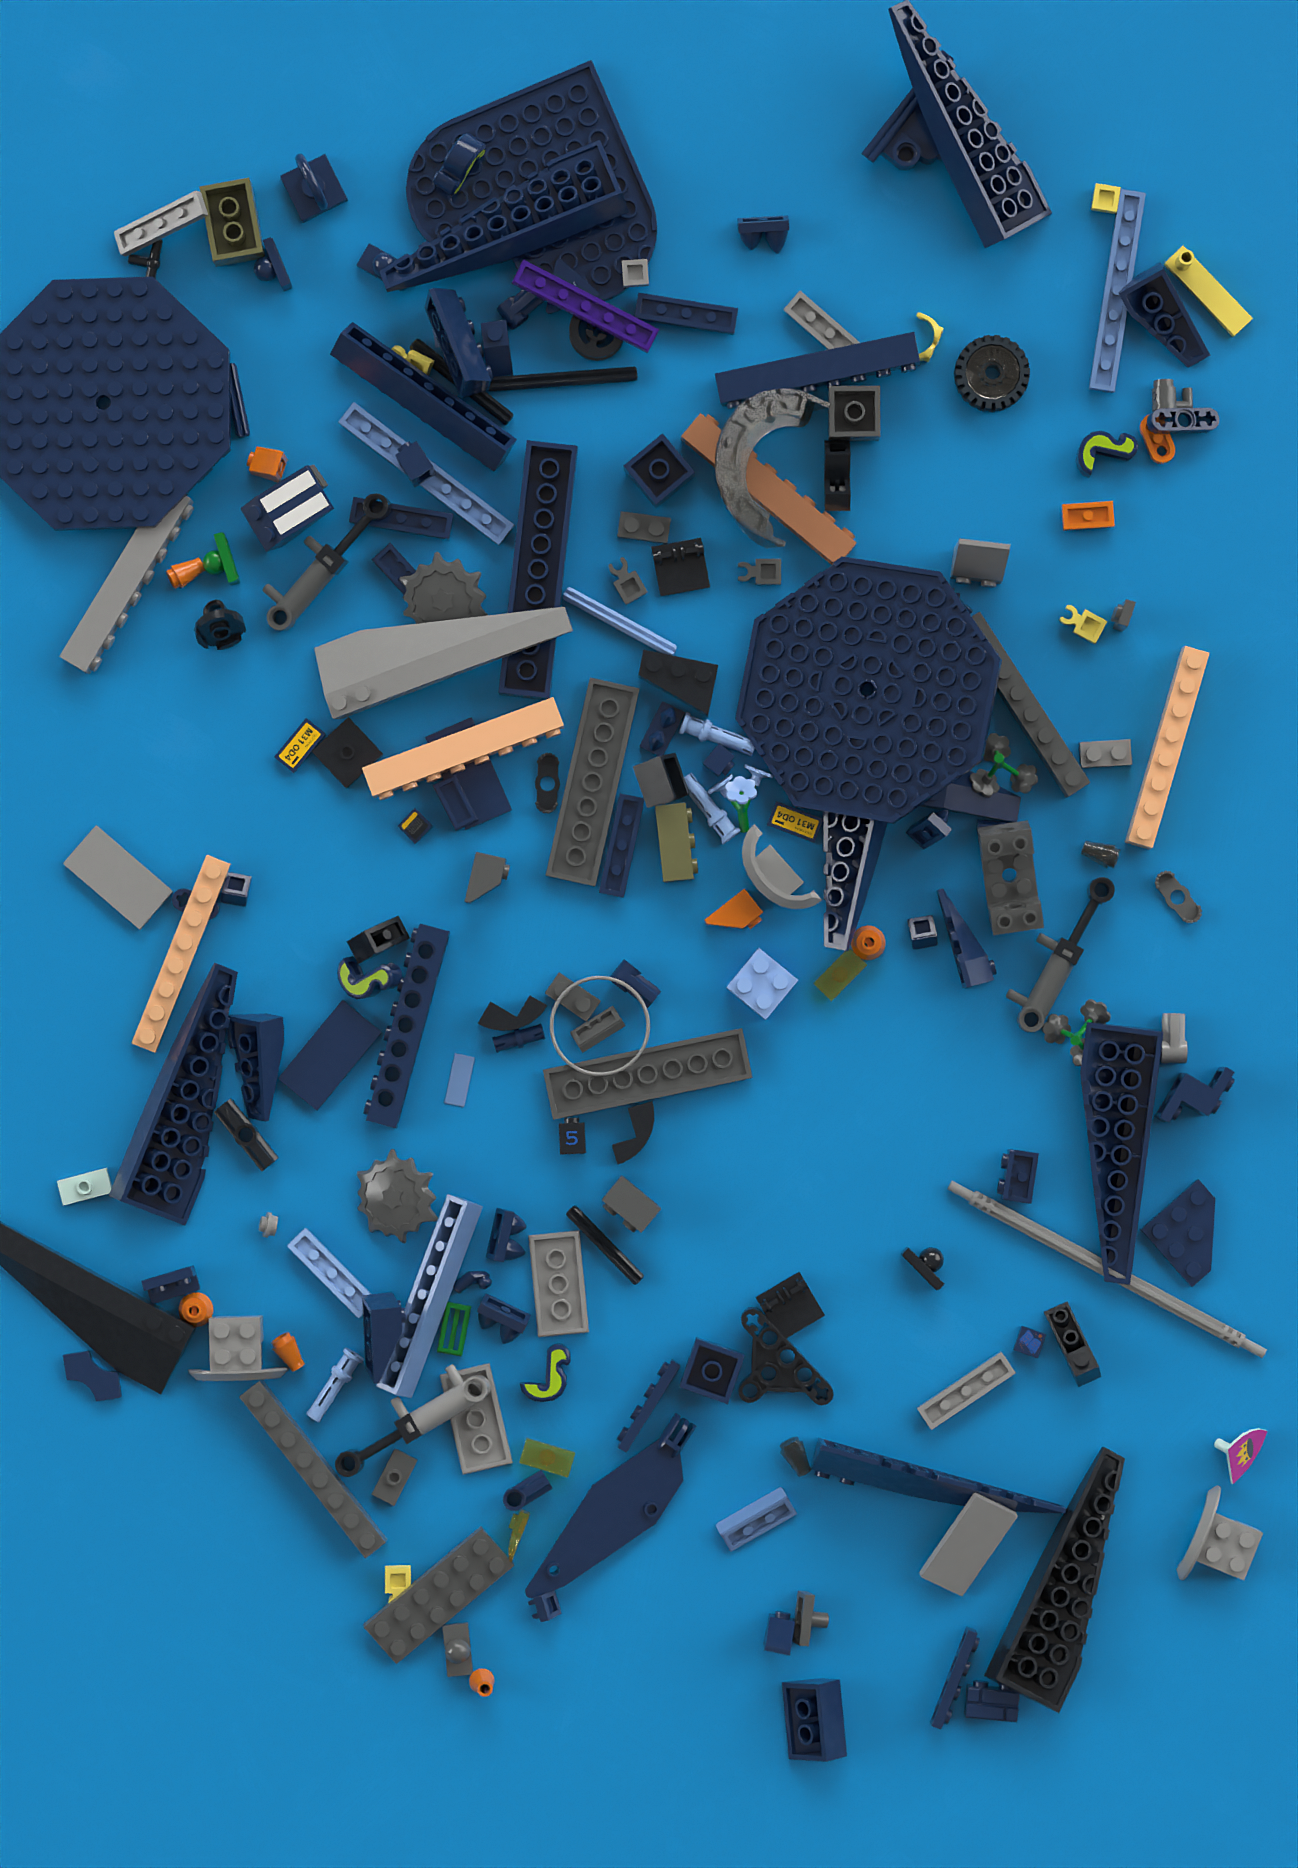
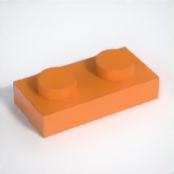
M1113 501L1061 505L1063 531L1112 528L1115 526Z

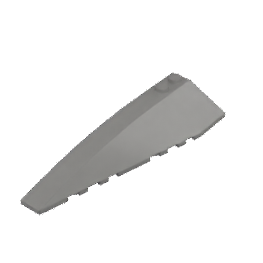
M565 607L360 630L314 649L324 696L332 718L343 719L572 632L573 629Z

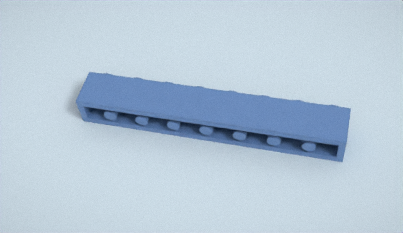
M447 1194L405 1307L406 1322L402 1323L401 1336L380 1383L376 1385L377 1387L395 1395L412 1398L483 1206Z

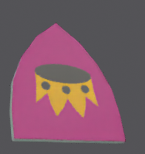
M1259 1428L1251 1429L1242 1433L1231 1444L1220 1438L1215 1441L1214 1447L1227 1454L1231 1484H1234L1245 1473L1256 1458L1266 1437V1430Z

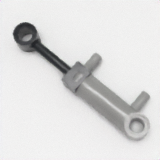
M453 1364L448 1366L445 1370L455 1387L408 1413L400 1397L397 1396L392 1399L391 1404L400 1418L394 1422L397 1430L361 1451L350 1449L342 1452L335 1461L336 1470L344 1477L356 1475L363 1469L364 1460L402 1438L408 1444L485 1399L491 1390L490 1382L482 1375H475L463 1381L456 1367ZM473 1382H478L482 1385L481 1395H474L471 1392L470 1387ZM347 1456L355 1460L356 1464L353 1470L347 1469L344 1465V1460Z

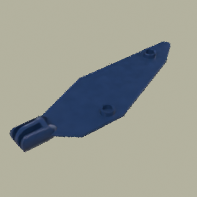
M675 1413L658 1440L591 1486L526 1587L525 1594L527 1597L533 1598L566 1586L657 1523L683 1482L680 1452L697 1426L695 1424H689L687 1419H680V1415ZM552 1566H557L555 1572H549Z

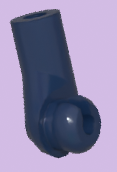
M468 1271L455 1281L453 1288L459 1294L472 1284H478L479 1288L487 1289L491 1286L492 1280L485 1271Z

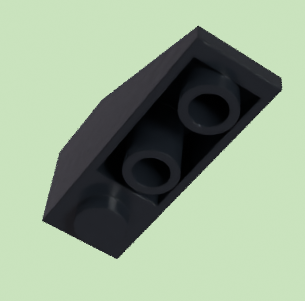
M1068 1302L1044 1311L1077 1386L1080 1387L1100 1378L1099 1366Z

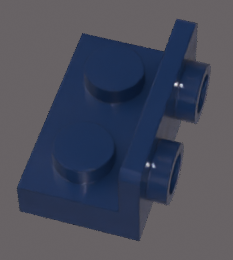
M194 1265L141 1281L144 1291L148 1290L152 1304L200 1290Z

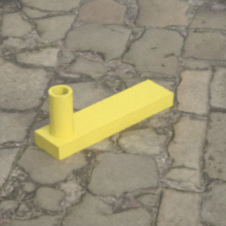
M1182 246L1164 263V266L1232 337L1253 319L1200 264L1192 251Z

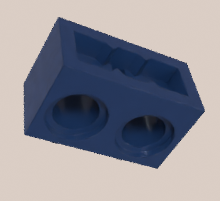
M410 441L406 442L397 449L399 453L395 455L396 459L414 487H417L436 474L433 465L417 441L412 444Z

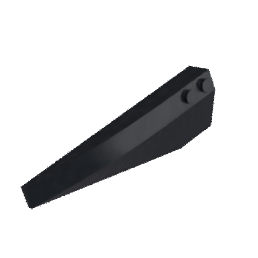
M0 1221V1266L116 1371L162 1394L197 1327Z
M1105 1447L1100 1449L1053 1532L984 1674L990 1680L1057 1713L1060 1712L1081 1667L1083 1659L1081 1657L1083 1644L1086 1645L1088 1635L1086 1634L1089 1618L1091 1619L1093 1608H1091L1092 1601L1097 1593L1105 1555L1103 1553L1105 1540H1108L1110 1532L1108 1529L1111 1514L1113 1515L1115 1493L1119 1489L1125 1458Z

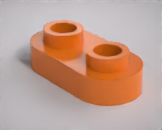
M1147 415L1140 423V433L1150 458L1158 464H1165L1174 457L1175 445L1170 434H1155L1148 430L1147 418L1149 415ZM1159 417L1155 419L1161 425L1165 423V420H1160ZM1163 447L1166 450V454L1163 456L1159 455L1157 449Z

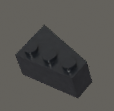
M643 650L638 674L639 678L708 717L718 665Z

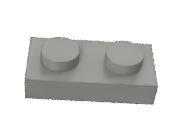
M1131 739L1079 743L1081 768L1132 765Z

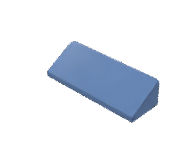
M780 1487L718 1522L716 1527L729 1550L733 1551L795 1516L797 1513L785 1491Z

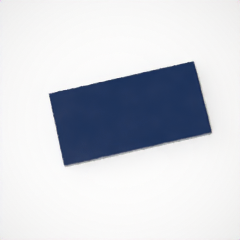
M472 717L425 738L427 743L471 728L475 726ZM491 760L479 765L471 762L465 765V770L454 773L479 819L464 827L465 830L512 811ZM447 771L441 775L445 780L454 774H451V771Z
M342 1000L278 1079L318 1111L382 1032Z

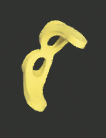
M917 312L916 317L928 322L934 330L932 345L926 351L919 354L920 361L929 363L944 328L940 327L931 317Z

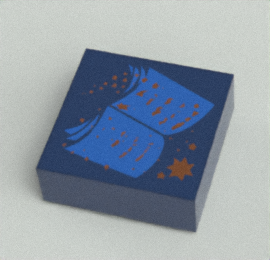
M1021 1326L1013 1350L1038 1358L1046 1334Z

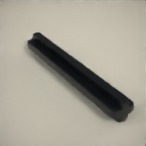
M574 1205L567 1211V1217L634 1285L643 1279L644 1275L577 1206Z

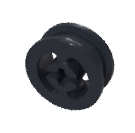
M573 315L569 326V338L574 350L579 355L588 360L601 361L612 357L619 351L623 341L616 337L606 347L598 348L597 345L606 341L607 335L599 333L598 337L593 336V331L589 329L594 330L596 327L589 323L587 324L589 329H586V338L590 343L585 344L580 339L578 333L579 326L583 320Z

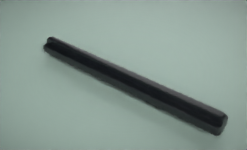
M636 367L497 376L491 380L489 391L636 381L638 375Z

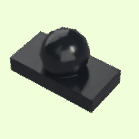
M908 1247L901 1252V1255L935 1290H939L944 1285L933 1273L940 1270L944 1263V1257L940 1250L933 1247L926 1248L921 1252L919 1258Z

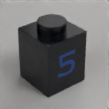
M564 1118V1123H559L560 1154L586 1153L585 1122L579 1123V1118Z

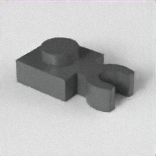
M621 557L620 561L623 564L621 570H615L612 564H609L608 567L612 575L618 576L619 580L613 582L625 605H628L647 594L648 591L636 570L628 573L627 561Z
M756 559V566H751L747 562L738 563V568H746L748 571L746 576H738V581L747 582L751 578H756V585H781V559Z

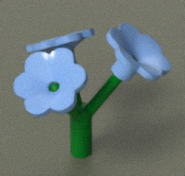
M746 764L744 768L751 772V779L746 780L744 777L738 776L734 781L729 782L733 778V775L730 774L708 790V794L720 791L724 798H728L737 811L741 833L748 832L749 830L747 809L751 799L757 795L756 786H759L762 778L774 777L772 774Z

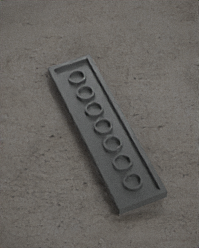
M590 678L546 876L596 886L640 688Z
M742 1028L645 1048L641 1056L630 1067L613 1075H587L573 1069L569 1065L543 1070L553 1120L752 1078ZM639 1050L573 1064L591 1072H609L629 1063Z

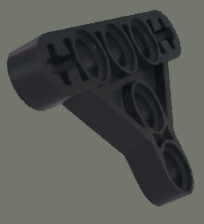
M756 1307L745 1309L741 1315V1322L743 1327L753 1337L751 1373L739 1384L740 1398L745 1402L752 1403L757 1401L767 1391L806 1393L818 1405L830 1403L834 1395L830 1383L760 1309ZM751 1314L754 1316L757 1314L759 1315L757 1317L758 1323L763 1326L764 1322H766L768 1325L756 1334L755 1331L758 1330V1327L754 1323L747 1324V1315ZM767 1331L775 1332L777 1335L776 1342L766 1344L762 1339L764 1333ZM789 1349L794 1352L795 1357L793 1361L785 1363L780 1359V1353L783 1350ZM768 1366L774 1368L776 1371L775 1377L771 1380L764 1379L761 1375L763 1368ZM801 1368L811 1370L812 1376L808 1381H801L797 1377V1373ZM816 1378L820 1379L816 1382L820 1389H828L826 1391V1398L822 1396L817 1398L818 1393L813 1386L810 1390L807 1388L814 1383ZM754 1384L757 1387V1393L753 1397L745 1396L742 1391L745 1385Z

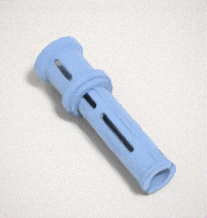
M686 712L679 731L680 734L685 732L698 737L699 741L709 740L720 743L722 746L752 756L755 747L749 738L712 725L710 720L703 721L692 717L689 712Z
M693 773L684 777L689 790V796L708 819L707 825L713 827L722 838L721 843L725 844L736 836L741 830L734 827L727 818L728 813L723 809H719L705 789L699 784Z
M344 1348V1355L338 1364L331 1368V1377L306 1413L317 1422L321 1421V1418L344 1383L351 1381V1375L357 1365L364 1361L359 1354L349 1348Z

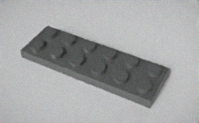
M480 1526L415 1580L406 1590L366 1621L363 1626L397 1664L509 1571L514 1564Z

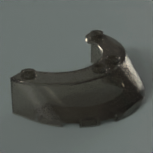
M795 389L767 390L745 400L727 419L716 446L715 473L721 497L733 520L743 533L766 549L784 547L786 541L773 536V526L768 521L771 513L756 504L749 495L746 470L750 454L757 442L767 433L781 427H804L809 423L813 411L827 409L831 404L811 394Z

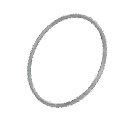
M591 976L570 985L558 997L550 1017V1035L559 1056L573 1069L592 1076L613 1075L630 1067L643 1053L650 1034L648 1010L640 995L625 982L608 976ZM591 980H609L626 987L639 1000L646 1017V1035L637 1055L626 1065L609 1072H591L577 1067L563 1055L554 1036V1016L560 1001L575 986Z

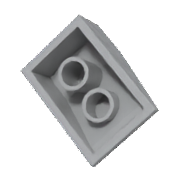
M959 539L953 550L950 578L956 579L958 584L969 585L971 581L981 582V586L996 587V584H1001L1003 581L1010 544Z

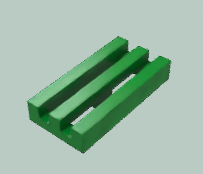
M447 1302L437 1352L462 1357L472 1306ZM450 1308H454L455 1314L448 1348H443ZM460 1310H465L458 1350H453Z

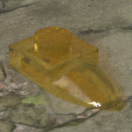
M523 1509L520 1510L519 1515L513 1514L508 1527L513 1529L508 1548L509 1561L511 1562L530 1515V1512Z

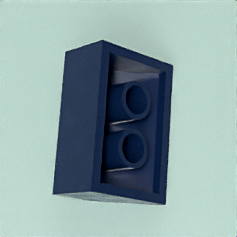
M819 1678L782 1682L789 1759L828 1762L846 1757L847 1750L840 1679Z

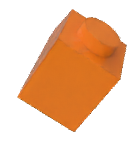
M257 446L255 452H250L247 466L250 467L249 471L253 475L274 482H280L288 459L282 451Z
M744 888L704 921L707 925L739 929L748 926L751 929L762 921L760 915L763 911Z

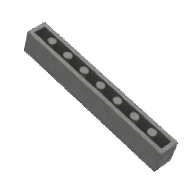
M978 612L972 616L1002 659L996 691L1067 798L1089 784L1090 781L982 614Z
M260 1380L239 1396L365 1559L387 1541L385 1535L264 1380Z

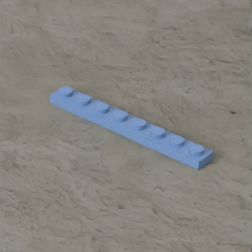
M1120 190L1089 383L1090 390L1115 392L1127 316V308L1118 292L1130 283L1133 278L1146 195L1143 192Z
M353 402L339 420V424L405 474L395 455L399 453L397 449L405 444L406 441ZM430 461L436 474L421 483L420 486L500 546L515 525Z

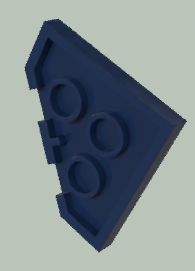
M1199 1179L1193 1182L1140 1229L1190 1287H1193L1211 1271L1216 1198Z

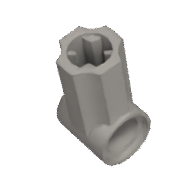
M1163 1013L1162 1031L1164 1033L1160 1063H1187L1188 1049L1187 1041L1185 1040V1014Z

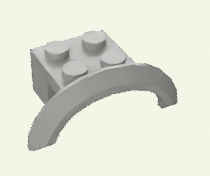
M754 824L745 836L742 857L746 872L755 887L773 903L790 909H804L820 902L821 898L814 890L802 896L791 895L804 882L771 845L755 857L756 843L763 833Z
M263 1315L218 1316L209 1318L210 1370L188 1369V1373L196 1380L201 1381L263 1380L281 1378L289 1370V1367L262 1369Z
M1218 1485L1208 1491L1204 1510L1194 1537L1184 1558L1178 1564L1176 1570L1180 1580L1186 1579L1196 1561L1241 1580H1244L1263 1532L1216 1513L1221 1494V1487Z

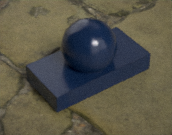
M273 238L264 239L263 243L269 257H261L254 264V274L261 281H271L277 276L283 291L292 289L293 286Z
M369 243L357 263V267L383 281L379 271L397 259Z

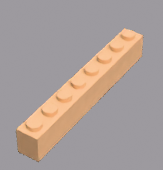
M1184 646L1181 649L1125 843L1145 849H1152L1154 846L1210 654L1209 652Z
M554 697L362 767L373 798L379 797V800H384L394 796L393 791L403 788L405 792L418 787L417 782L425 779L427 783L442 778L441 774L451 771V774L463 771L466 769L465 765L474 762L475 765L490 760L488 757L496 753L499 756L513 752L512 747L522 744L523 747L537 743L536 738L546 735L547 739L561 734L560 730L564 728V724Z

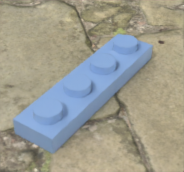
M304 1228L287 1247L360 1318L363 1315L362 1295H369L371 1293L307 1228Z

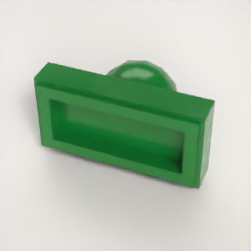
M223 532L216 533L214 538L218 550H211L206 553L202 561L205 571L212 575H219L225 570L228 583L231 586L238 584L240 579L227 537Z

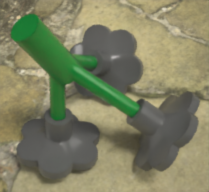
M991 733L987 737L983 760L992 761L994 766L987 772L984 769H978L976 773L970 775L969 780L975 793H981L987 798L991 797L993 793L999 791L997 777L994 774L998 769L1004 768L1011 773L1012 790L1015 792L1021 791L1026 794L1038 782L1037 769L1033 765L1021 764L1015 770L1006 764L1004 758L1011 754V749L1008 746L1009 739L1006 736L999 737L998 734Z
M1093 999L1086 1001L1085 1005L1080 1008L1085 1023L1075 1033H1071L1067 1016L1063 1014L1059 1016L1056 1014L1049 1015L1047 1022L1042 1026L1045 1041L1062 1044L1066 1036L1071 1038V1044L1075 1045L1070 1050L1073 1056V1063L1076 1066H1081L1085 1038H1082V1035L1086 1031L1087 1022L1106 1024L1111 1019V1014L1107 1011V1006L1103 1002H1096Z

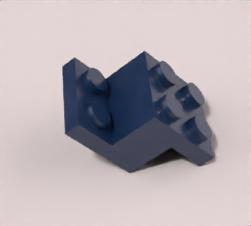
M1219 1067L1208 1086L1187 1073H1180L1154 1117L1162 1122H1170L1172 1119L1175 1121L1182 1110V1107L1179 1106L1180 1103L1202 1116H1209L1211 1113L1215 1114L1222 1103L1219 1100L1220 1096L1224 1091L1228 1092L1235 1081L1232 1078L1235 1072L1227 1067Z

